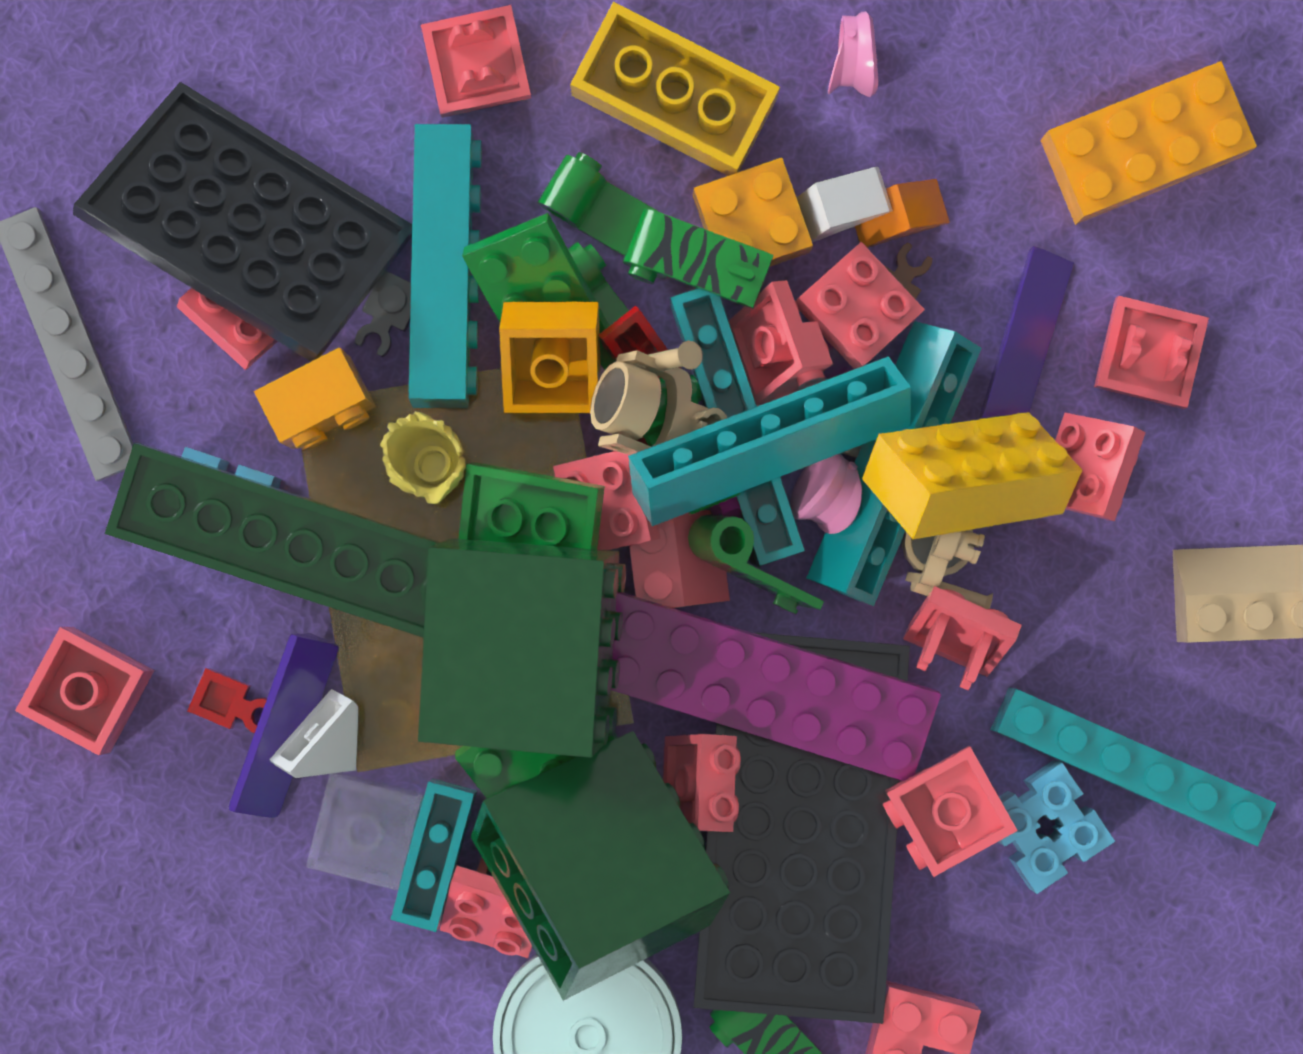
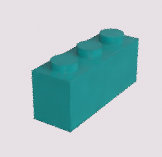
M434 778L428 781L390 920L437 932L441 925L451 880L459 860L477 790Z

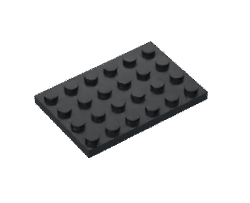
M182 82L177 84L73 206V215L311 362L323 355L412 237L411 223Z

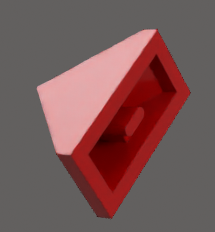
M634 306L599 334L603 347L615 362L619 354L636 350L647 355L668 350L637 306Z

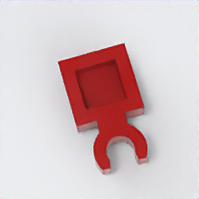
M205 668L187 711L228 729H233L237 718L243 720L245 727L252 733H255L258 725L254 718L255 711L260 707L264 708L267 698L249 700L246 697L251 685L211 668Z

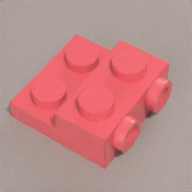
M787 280L771 282L759 293L753 309L744 306L728 321L757 407L826 380L823 372L833 364L828 345L823 338L818 321L802 323L798 305L793 298Z
M694 734L665 737L663 781L673 786L678 794L682 813L688 823L695 824L699 831L733 832V825L739 813V802L735 795V775L738 773L741 763L740 751L736 747L737 736Z
M970 746L929 768L922 769L907 780L886 789L890 800L883 803V806L896 829L905 825L913 839V842L906 845L911 857L919 870L928 866L933 877L1018 831Z

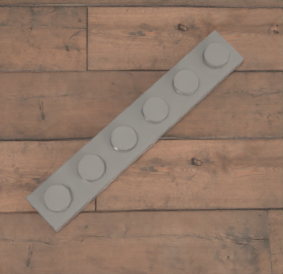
M34 207L0 221V243L95 481L99 482L124 472L133 447V441L39 208Z

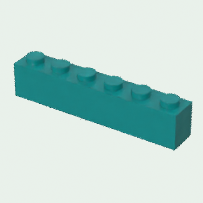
M415 124L409 401L413 408H469V395H477L478 369L477 367H470V349H478L479 325L478 321H470L471 303H479L480 287L474 276L471 275V271L462 257L464 247L480 241V230H472V213H481V185H473V168L482 167V141L474 140L471 124Z
M697 288L671 297L670 306L682 342L694 341L702 351L701 364L697 368L692 369V372L700 385L703 405L709 409L719 408L725 413L727 418L757 407L720 296ZM780 477L742 491L740 495L736 496L740 505L742 519L749 524L753 531L754 544L752 552L757 567L805 551Z
M917 321L913 322L895 365L911 387L910 426L899 431L951 423L982 349L981 347L955 331ZM876 440L863 444L855 460L862 484V500L857 516L845 530L835 534L825 532L806 577L832 591L872 606L875 605L905 533V529L862 480Z
M889 356L629 455L632 493L652 526L663 523L876 440L881 433L895 432L909 427L911 419V387Z
M1008 688L990 729L1257 847L1276 806V803L1015 688Z

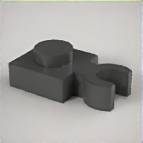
M385 271L371 290L362 309L364 313L372 316L373 319L370 324H366L358 330L355 337L356 345L362 347L368 335L378 334L382 342L378 348L377 355L381 357L387 355L392 344L389 334L392 327L405 332L410 322V282Z

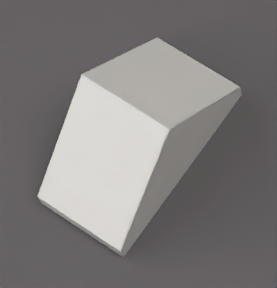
M879 167L817 182L797 197L812 242L893 211Z
M331 689L269 760L275 766L295 778L356 771L358 705L353 700Z

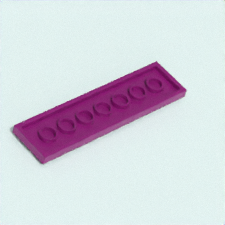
M617 593L616 612L623 613V628L620 641H614L613 659L620 661V676L617 689L611 688L612 691L902 781L915 775L940 700L941 693L939 691L636 596Z

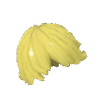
M415 411L413 415L409 414L406 418H398L396 423H388L387 428L389 432L383 436V440L380 442L384 455L382 460L386 467L387 475L390 477V483L396 485L404 492L414 494L416 497H425L428 504H439L459 485L460 480L464 477L466 460L463 454L465 450L462 448L457 434L452 431L450 426H446L443 420L435 421L431 416Z

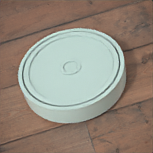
M535 954L519 968L508 983L498 1005L493 1026L494 1054H680L682 1045L681 1019L675 996L664 976L647 958L563 1001L538 955Z

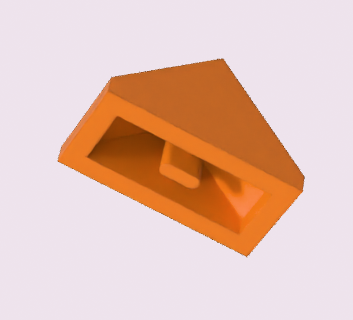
M937 179L900 183L886 188L893 211L854 227L859 243L862 242L869 248L949 224L950 221Z

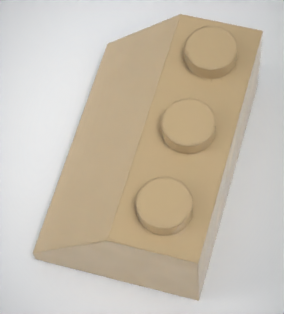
M1303 545L1172 550L1177 642L1303 638Z

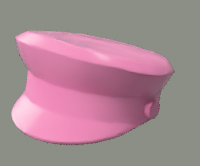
M865 11L860 12L857 16H842L838 55L832 71L828 94H831L839 86H851L859 93L871 97L876 94L879 81L873 18Z
M840 453L806 466L795 483L790 498V508L794 519L812 520L817 523L821 530L829 534L839 533L849 527L858 514L862 500V484L857 471V465L852 461L846 460Z

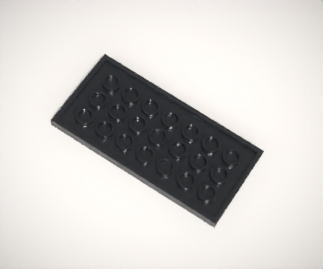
M751 632L908 681L909 645ZM716 723L715 735L737 736L736 747L740 751L741 763L739 771L735 775V795L739 802V813L733 825V832L707 831L706 853L713 864L717 863L724 870L729 882L730 894L712 924L699 931L693 1008L883 1024L897 829L888 816L883 803L890 800L886 789L899 783L901 780Z

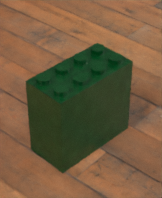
M449 538L428 548L418 742L591 758L603 745H606L608 736H614L617 723L616 707H610L611 688L617 689L620 676V661L613 659L614 641H620L622 635L623 613L616 612L617 593H623L625 588L626 565L619 564V551Z
M634 731L606 743L592 758L578 756L483 800L471 835L475 846L563 1001L709 927L730 894L729 882L724 870L717 863H712L704 849V840L701 832L695 824L688 823L680 809V800L677 792L670 783H664L656 769V760L653 752L647 744L640 743Z

